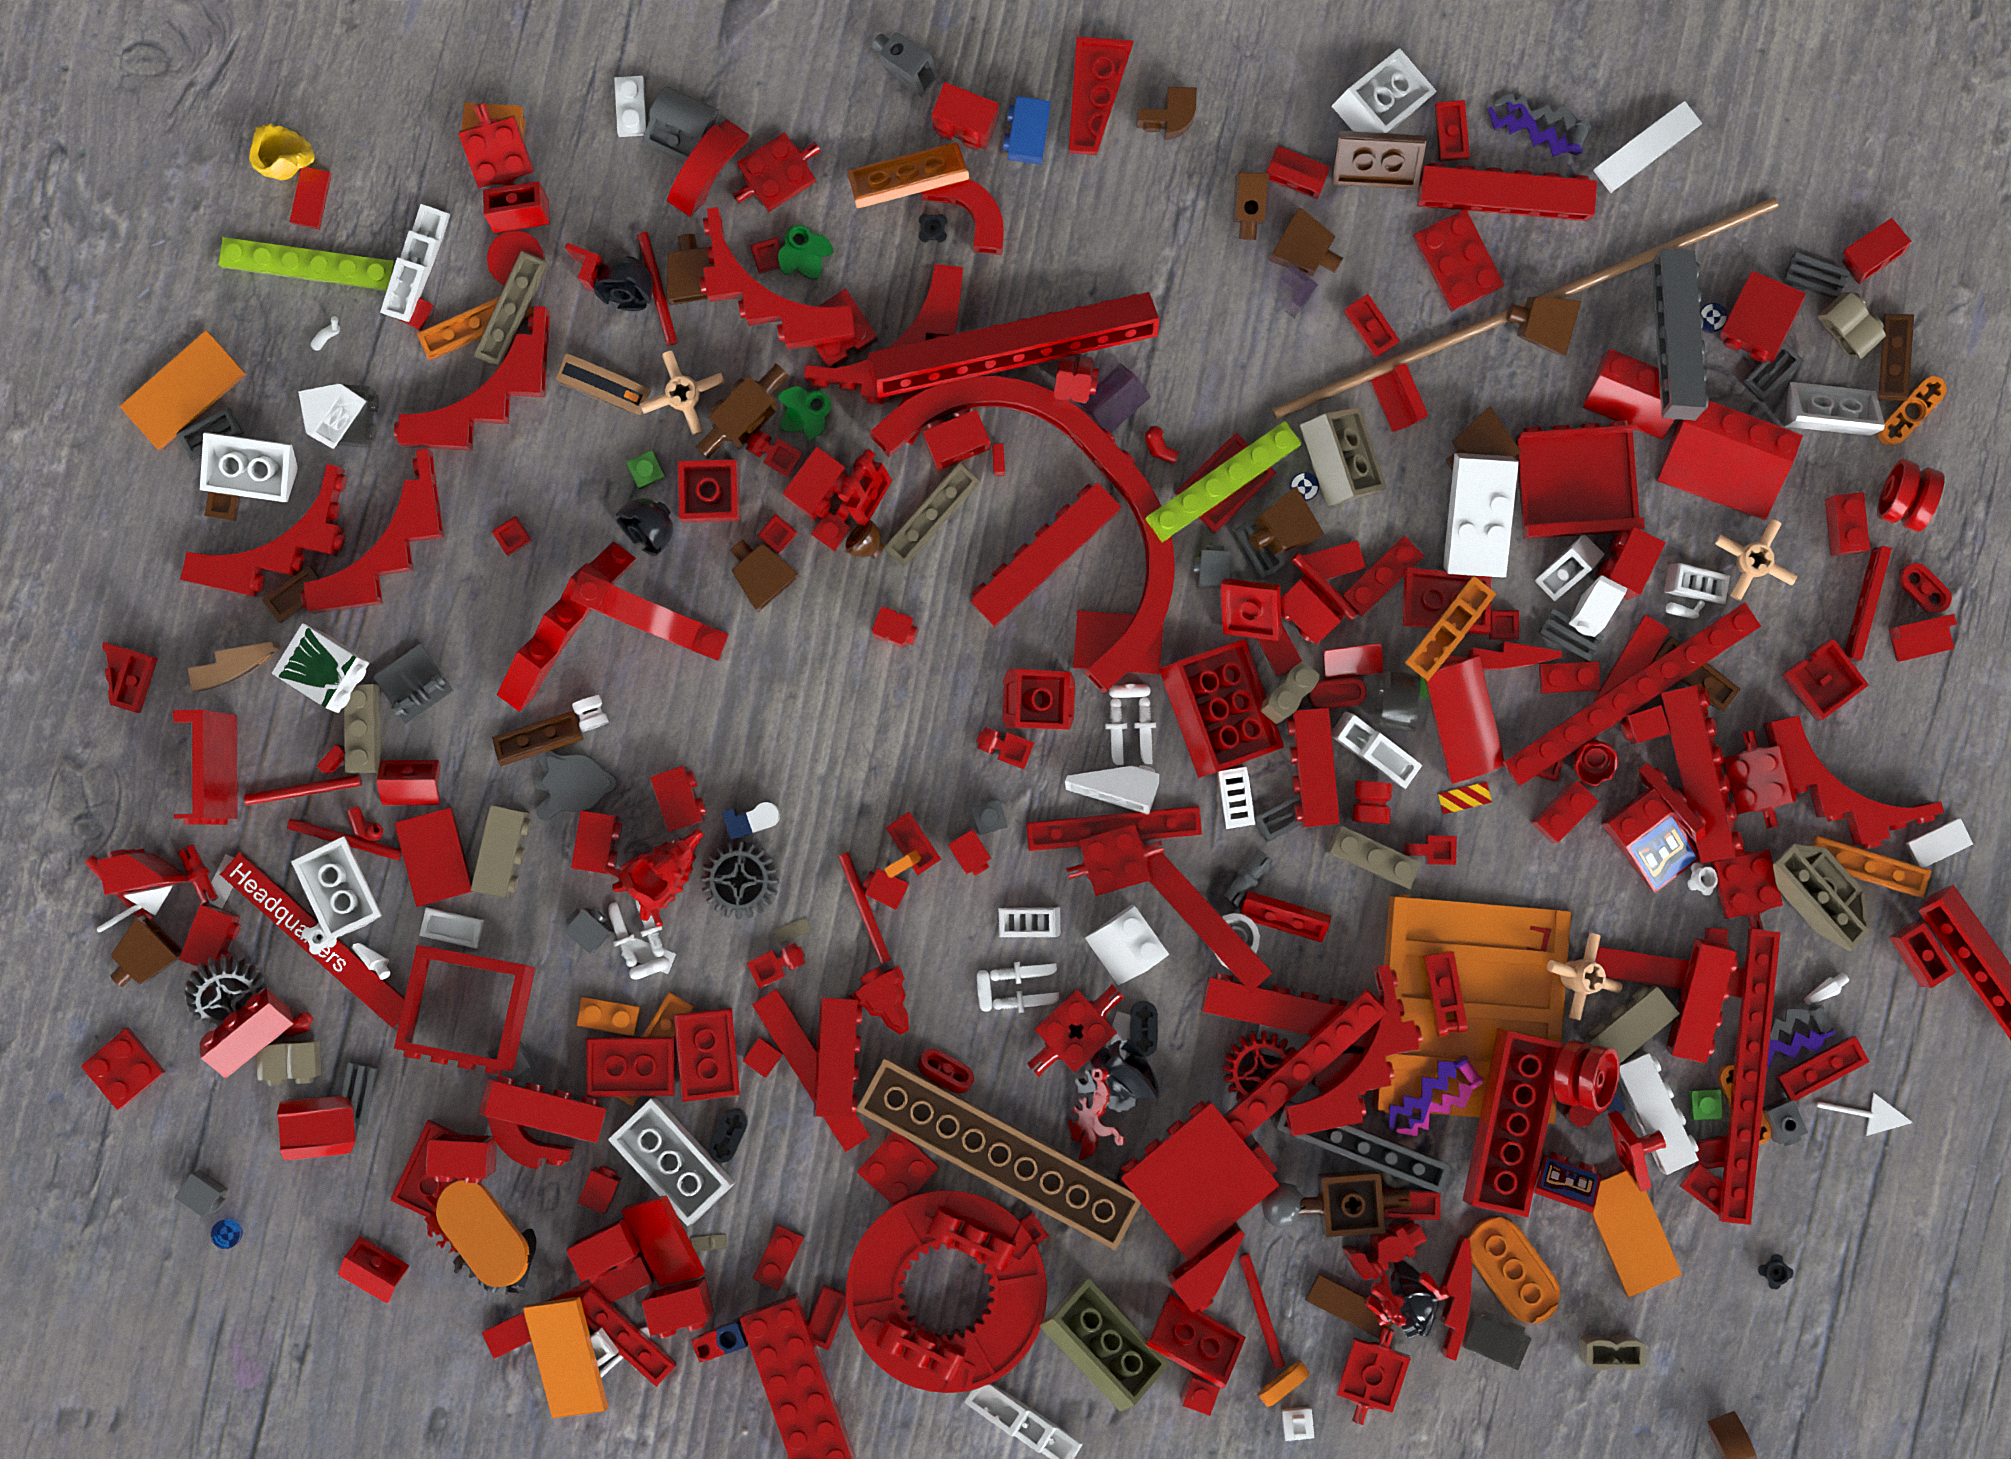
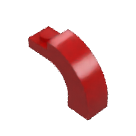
M727 119L719 126L714 124L685 161L666 201L691 217L705 203L710 188L721 169L747 143L750 135Z
M968 179L921 192L923 201L955 204L965 209L971 215L975 223L974 252L1002 255L1004 244L1002 215L996 201L980 184Z
M488 1117L489 1127L495 1138L494 1140L501 1150L515 1162L529 1168L538 1169L542 1166L543 1158L546 1159V1164L563 1166L564 1162L572 1159L574 1147L538 1141L528 1134L523 1125Z

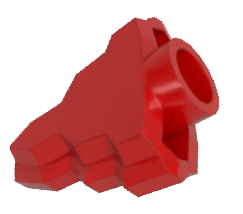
M897 965L885 972L878 966L861 976L859 979L863 985L857 990L852 991L849 994L850 998L858 1000V1007H864L871 1016L881 1017L885 1025L899 1035L908 1031L909 1017L903 1005L906 993L902 983L905 977L900 966Z

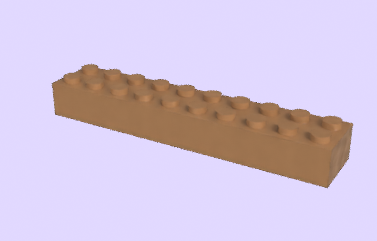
M887 1056L884 1057L856 1110L1115 1251L1141 1205V1202L1128 1186Z

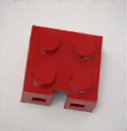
M846 288L817 306L841 307L851 305L856 340L814 346L827 368H836L849 360L845 351L855 345L858 353L878 341L875 332Z
M1834 639L1826 640L1809 653L1810 660H1801L1781 674L1816 721L1824 720L1869 686Z

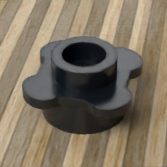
M922 214L919 217L921 232L918 236L922 242L926 243L929 240H937L939 243H942L947 239V234L945 233L947 218L945 215ZM935 226L936 229L932 231L930 230V227Z
M1773 1254L1769 1262L1758 1267L1759 1275L1765 1277L1768 1281V1286L1775 1290L1791 1279L1794 1274L1793 1269L1783 1262V1257L1779 1254ZM1774 1269L1778 1270L1777 1274L1773 1273Z

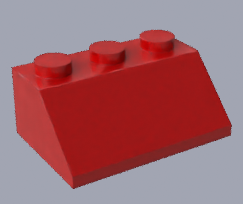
M1613 349L1603 354L1582 408L1613 421H1627L1628 425H1637L1636 430L1663 440L1675 419L1662 418L1659 369Z
M144 849L114 850L107 852L108 858L98 860L104 895L125 894L169 884L174 885L188 882L186 878L188 875L155 853H145Z

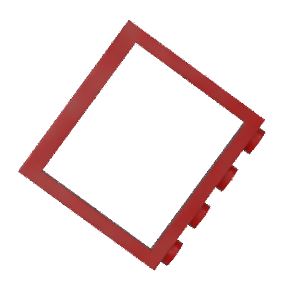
M416 945L394 1049L403 1050V1057L418 1060L421 1059V1054L431 1056L430 1062L448 1065V1060L458 1061L457 1067L475 1070L476 1065L486 1067L485 1073L502 1076L503 1070L513 1072L536 967ZM430 960L515 976L497 1059L412 1043Z

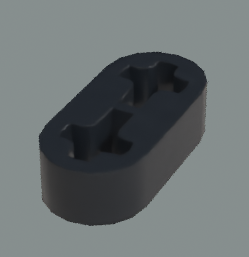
M1138 1001L1132 1006L1130 1011V1041L1136 1045V1041H1140L1142 1038V1031H1146V1039L1151 1041V1046H1146L1145 1051H1142L1141 1047L1136 1046L1144 1057L1152 1055L1157 1049L1158 1013L1155 1006L1150 1002ZM1142 1006H1146V1010L1151 1012V1016L1146 1017V1027H1142V1019L1136 1016V1012L1141 1011Z
M730 1109L724 1114L709 1146V1154L716 1162H728L735 1155L748 1126V1116L741 1109ZM736 1114L740 1116L739 1122L743 1125L742 1127L737 1126L733 1134H730L728 1130L731 1123L727 1121V1118H733ZM725 1137L730 1139L727 1145V1149L731 1150L730 1154L725 1153L723 1156H719V1150L715 1148V1145H721Z

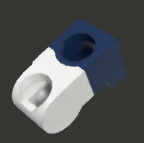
M769 802L760 803L754 810L737 815L736 809L722 812L731 840L773 827L780 820L779 808Z

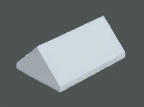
M1797 382L1789 383L1784 427L1866 436L1878 433L1885 427L1876 391Z
M342 384L298 391L306 433L332 449L338 444L366 403L363 398Z
M209 432L203 433L200 490L288 502L298 471L292 444Z
M345 836L291 861L328 941L360 929L382 916Z

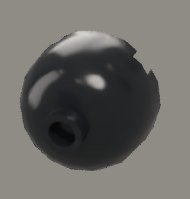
M626 256L611 259L600 268L593 290L596 296L606 304H609L610 300L620 303L617 309L640 311L646 308L647 303H650L654 283L649 270L639 260Z
M636 499L627 503L616 513V516H620L617 519V523L626 536L634 544L639 541L646 547L642 551L651 556H657L671 540L673 534V523L669 517L671 512L660 501L655 503L650 499Z

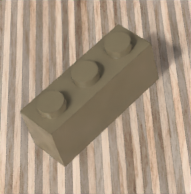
M356 685L350 694L349 702L344 707L345 773H378L382 760L381 688L378 685Z
M490 805L471 891L502 898H510L511 893L516 892L519 882V876H515L518 864L522 865L525 856V848L522 847L524 836L528 837L532 820L528 819V812Z
M1337 826L1326 850V853L1404 889L1411 888L1422 862L1343 826Z
M1647 985L1640 987L1633 993L1634 999L1626 1006L1624 1003L1620 1004L1611 1011L1610 1015L1612 1017L1604 1024L1599 1022L1587 1032L1589 1036L1584 1041L1592 1045V1048L1597 1045L1613 1048L1617 1051L1620 1064L1680 1014L1658 986L1650 985L1647 987Z

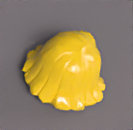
M273 123L255 127L249 152V162L253 169L265 177L284 181L293 177L300 168H304L314 162L315 154L311 144L295 131L282 126H275Z

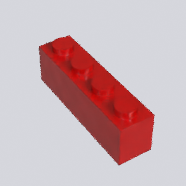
M1329 708L1297 710L1291 714V718H1287L1288 735H1293L1294 747L1289 748L1291 764H1296L1297 773L1296 776H1292L1293 792L1300 795L1299 804L1295 805L1296 822H1302V828L1338 825L1340 822Z
M1695 938L1676 1008L1680 1014L1673 1019L1666 1049L1672 1056L1706 1063L1708 1055L1711 1056L1715 1049V1039H1713L1715 1029L1720 1027L1723 1019L1722 1003L1723 1000L1728 999L1730 993V983L1728 981L1731 972H1735L1738 964L1736 951L1730 945Z
M820 999L814 1117L851 1118L852 1112L857 1110V1095H853V1083H858L859 1065H854L855 1053H860L861 1037L856 1036V1024H861L862 1007H858V1000Z
M498 1075L497 1080L488 1078L479 1113L483 1116L597 1143L606 1113V1108L598 1105L600 1100L582 1096L581 1101L571 1099L572 1093L555 1089L553 1094L543 1092L544 1086L526 1082L525 1087L514 1085L516 1079Z

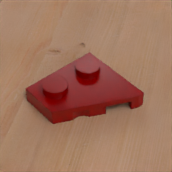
M103 642L102 650L106 652L108 668H105L106 680L109 683V704L141 714L158 658Z

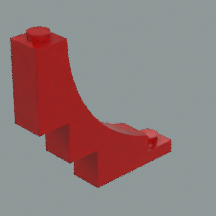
M534 306V314H530L528 319L529 332H532V335L516 334L512 347L502 364L472 394L454 404L434 411L417 414H399V422L394 423V438L397 439V443L403 447L472 451L474 422L509 424L510 396L545 398L550 311L546 307Z
M427 448L416 450L417 458H413V469L415 475H419L420 479L404 481L397 510L389 526L375 545L347 568L318 580L304 582V590L301 591V601L303 607H307L308 612L317 614L383 604L379 576L414 571L410 542L444 538L433 452Z
M582 571L570 597L571 601L580 606L716 661H719L729 636L725 632L629 593L610 582Z

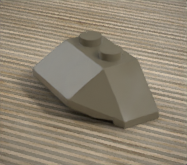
M1792 844L1774 862L1773 868L1777 889L1815 932L1848 951H1853L1871 932L1864 890L1827 848Z

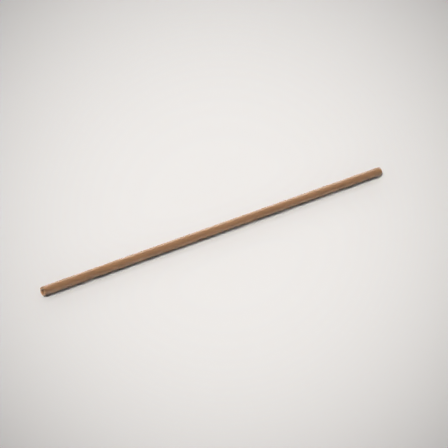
M1775 197L1538 297L1563 299L1653 261L1661 248H1684L1778 208V202ZM1526 302L1519 304V306L1525 307ZM1508 309L1272 409L1274 417L1278 419L1388 373L1394 367L1405 362L1409 364L1508 322L1506 320Z

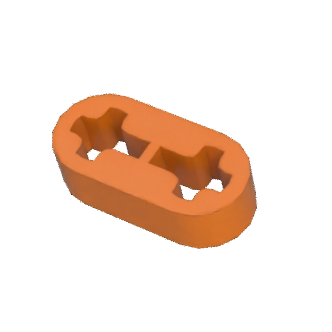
M1299 1360L1266 1384L1258 1392V1397L1266 1407H1270L1306 1380L1310 1375V1371Z

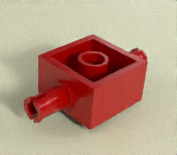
M1111 984L1094 1002L1092 1000L1089 1002L1076 988L1034 1027V1030L1045 1041V1047L1026 1064L1032 1070L1042 1062L1034 1070V1073L1040 1077L1057 1059L1059 1061L1062 1059L1075 1073L1117 1034V1031L1106 1020V1014L1125 997L1118 992L1109 999L1117 991V988ZM1072 1023L1075 1026L1079 1024L1083 1026L1080 1029L1082 1032L1081 1036L1073 1035L1071 1037L1068 1035L1071 1032L1069 1026Z

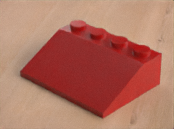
M1709 401L1707 409L1696 420L1678 419L1656 481L1765 521L1795 460L1803 435Z
M1246 639L1177 661L1159 669L1198 778L1284 748L1277 725L1260 711L1266 694Z

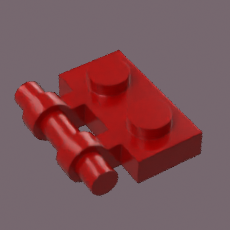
M865 449L862 456L856 458L853 464L854 469L850 476L845 477L841 484L842 490L838 495L841 500L849 501L846 507L855 522L867 526L892 483V479L883 463L872 462L875 453L870 449Z

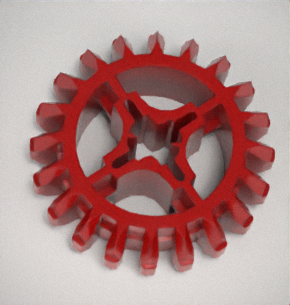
M1266 1030L1261 1031V1039H1256L1255 1032L1250 1031V1041L1247 1042L1245 1037L1241 1035L1239 1037V1041L1242 1044L1241 1047L1235 1043L1230 1045L1235 1055L1232 1053H1225L1224 1055L1225 1059L1232 1063L1222 1065L1223 1071L1231 1072L1223 1076V1080L1227 1083L1233 1082L1228 1087L1229 1093L1239 1090L1235 1096L1238 1102L1252 1091V1089L1241 1082L1242 1079L1247 1081L1255 1080L1259 1083L1263 1081L1259 1071L1254 1072V1069L1258 1070V1057H1260L1261 1063L1265 1068H1270L1266 1070V1078L1296 1051L1295 1047H1289L1285 1050L1288 1045V1039L1284 1038L1277 1043L1278 1033L1276 1032L1271 1035L1270 1039H1267ZM1261 1048L1274 1050L1283 1060L1277 1061V1059L1265 1058ZM1252 1050L1253 1062L1245 1066L1244 1070L1238 1071L1241 1059Z

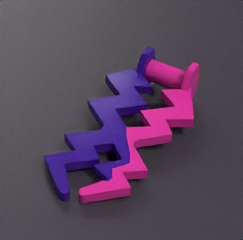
M1466 1055L1460 1056L1455 1061H1437L1438 1079L1421 1076V1097L1415 1098L1402 1095L1403 1106L1389 1104V1128H1394L1397 1113L1412 1116V1109L1418 1108L1420 1109V1119L1407 1117L1410 1127L1396 1128L1397 1133L1418 1136V1127L1429 1130L1430 1112L1449 1114L1451 1104L1464 1109L1473 1088L1483 1083V1077L1479 1076ZM1456 1068H1460L1468 1079L1469 1084L1466 1085L1459 1082V1096L1442 1093L1441 1104L1432 1102V1088L1448 1091L1447 1075L1456 1079Z

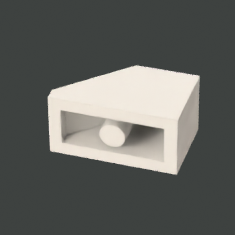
M1583 534L1540 574L1535 582L1556 601L1589 573L1605 554Z
M1601 575L1581 595L1569 625L1575 627L1581 634L1595 637L1605 628L1628 588Z

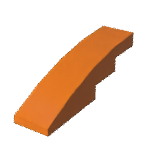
M1473 576L1405 663L1426 681H1429L1497 594Z

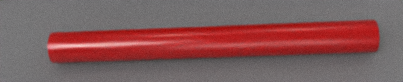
M642 232L637 234V239L645 267L649 270L654 283L652 293L666 345L672 346L678 343L649 235L648 232Z
M359 774L249 793L244 795V801L246 806L352 788L362 786V779Z
M290 818L287 824L288 830L330 842L345 836L351 848L400 861L402 856L401 849Z
M849 852L839 855V861L880 964L891 960Z
M1250 1253L1242 1254L1238 1257L1274 1369L1282 1368L1285 1366V1362Z

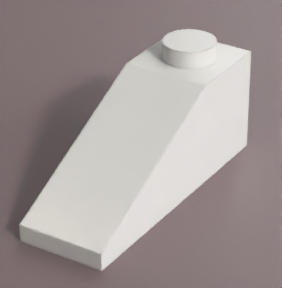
M1126 766L1068 775L1065 785L1068 791L1149 814L1159 785V774L1155 773V770L1148 766Z

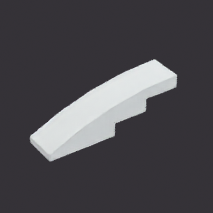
M1684 101L1593 171L1609 192L1612 193L1697 129L1702 122Z
M420 204L413 230L408 232L401 258L397 257L380 313L406 322L410 321L442 242L450 217L449 213Z
M993 1384L972 1390L964 1402L1010 1436L1017 1437L1036 1452H1041L1050 1459H1074L1083 1445L1082 1442Z

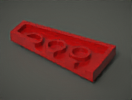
M1089 37L1076 38L1068 153L1098 154L1134 41Z

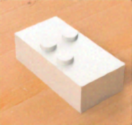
M1454 454L1443 568L1448 574L1506 577L1518 472V461L1513 456Z
M658 1098L650 1099L608 1139L659 1196L667 1195L676 1214L687 1226L698 1220L735 1184V1181L712 1159L710 1154Z

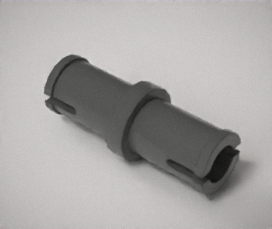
M1257 850L1245 868L1239 869L1237 872L1238 877L1228 890L1223 893V897L1229 899V902L1237 907L1251 887H1256L1258 884L1257 879L1268 865L1272 863V859L1266 857L1267 855L1262 851Z

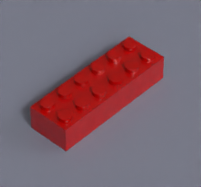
M1498 1028L1462 1201L1475 1207L1529 1217L1554 1096L1555 1069L1564 1043Z
M798 1293L743 1312L740 1321L789 1459H857L818 1348L814 1343L812 1332H810L808 1320Z

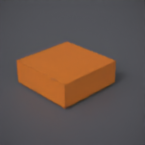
M914 850L890 864L884 870L888 877L892 878L919 862L921 857L917 850Z

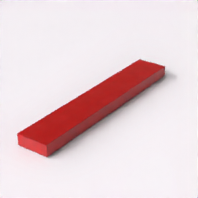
M1199 806L1151 810L1149 814L1130 812L1026 822L1029 851L1079 847V840L1133 824L1136 825L1141 841L1202 835Z
M1163 852L1148 856V869L1152 879L1149 882L1250 992H1253L1273 973L1270 968Z
M1598 947L1595 962L1602 966L1607 978L1682 989L1689 960ZM1736 968L1735 972H1731L1728 981L1730 983L1729 996L1741 998L1744 969Z
M775 989L753 1003L752 1006L814 1102L817 1050L778 989ZM852 1112L851 1118L823 1117L845 1152L871 1136L856 1112Z
M642 1255L633 1260V1263L618 1270L615 1267L605 1277L593 1283L588 1280L546 1301L580 1297L592 1286L606 1300L612 1303L653 1283L654 1280ZM524 1312L482 1332L493 1359L531 1342Z

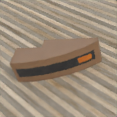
M567 353L555 379L563 386L640 417L643 413L640 403L647 401L651 393V389Z
M271 641L215 651L216 663L188 668L191 691L203 692L239 680L259 668L281 649L280 643Z

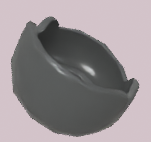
M1278 1183L1279 1186L1262 1200L1263 1214L1266 1220L1275 1227H1290L1298 1219L1300 1201L1303 1195L1297 1190L1296 1185Z

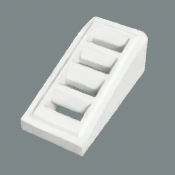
M1682 563L1670 564L1667 569L1664 592L1725 604L1730 575ZM1693 575L1692 587L1689 589L1690 577ZM1702 578H1705L1703 592H1701ZM1713 580H1717L1715 595L1711 594Z
M1247 767L1218 771L1217 776L1226 829L1255 825ZM1241 777L1242 783L1226 785V779ZM1243 788L1244 794L1228 797L1227 791ZM1245 800L1246 806L1229 807V802ZM1247 811V817L1231 820L1230 814Z
M1060 907L998 908L999 937L1060 936ZM1009 914H1014V931H1009ZM1021 914L1026 916V930H1021ZM1033 914H1038V930H1033ZM1045 914H1049V930H1045Z

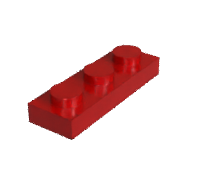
M1404 535L1342 597L1362 617L1404 577V570L1407 567L1413 568L1424 555Z
M1648 762L1639 768V780L1648 789L1655 788L1690 837L1696 843L1706 836L1705 819L1697 810L1693 812L1685 804L1687 803L1686 798L1678 789L1672 790L1666 783L1668 779L1658 767L1654 769Z
M1247 891L1239 914L1252 919L1254 923L1321 943L1331 922V915L1251 891Z
M1852 1035L1780 1073L1776 1077L1787 1098L1796 1102L1870 1061L1857 1037Z

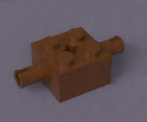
M775 363L759 382L757 380L754 381L750 376L745 380L740 378L731 387L730 391L732 393L725 401L722 399L718 400L710 409L712 414L708 418L713 424V429L695 447L707 459L725 441H730L740 450L746 444L750 434L755 433L757 429L759 430L779 410L771 393L789 375Z
M1376 1169L1318 1174L1319 1193L1316 1197L1302 1198L1300 1206L1303 1207H1300L1299 1215L1319 1214L1322 1222V1232L1326 1237L1385 1233V1209L1411 1208V1201L1404 1199L1410 1198L1409 1189L1383 1191L1381 1174ZM1350 1197L1358 1201L1353 1204V1209H1349L1345 1205V1202H1348Z

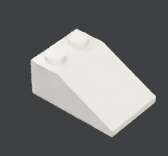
M1399 48L1348 88L1332 107L1353 132L1390 133L1437 91Z

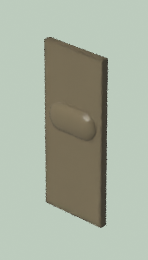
M807 918L774 930L779 944L812 931Z
M726 1234L691 1237L695 1252L727 1249Z

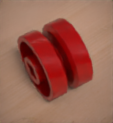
M1904 458L1899 460L1894 465L1883 486L1877 507L1878 518L1892 524L1901 520L1904 528L1915 532L1922 531L1932 519L1939 505L1945 483L1943 472L1930 467L1920 471V466L1917 463Z
M1569 1041L1563 1047L1555 1069L1554 1092L1557 1101L1575 1107L1582 1105V1107L1597 1112L1605 1111L1614 1098L1619 1082L1620 1064L1617 1051L1600 1045L1592 1048V1045L1582 1041Z

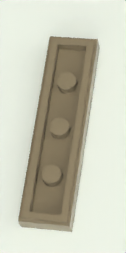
M522 250L520 251L475 350L474 356L497 367L502 364L512 347L516 334L549 265L547 261Z
M958 462L887 542L884 550L903 567H906L979 485L981 480L961 462Z

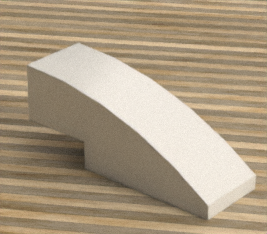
M1344 712L1331 731L1332 738L1405 789L1422 767L1419 762L1392 741L1349 712Z

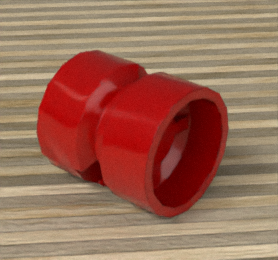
M1355 781L1354 794L1359 799V803L1353 805L1352 821L1390 824L1391 808L1386 805V802L1391 800L1393 783Z

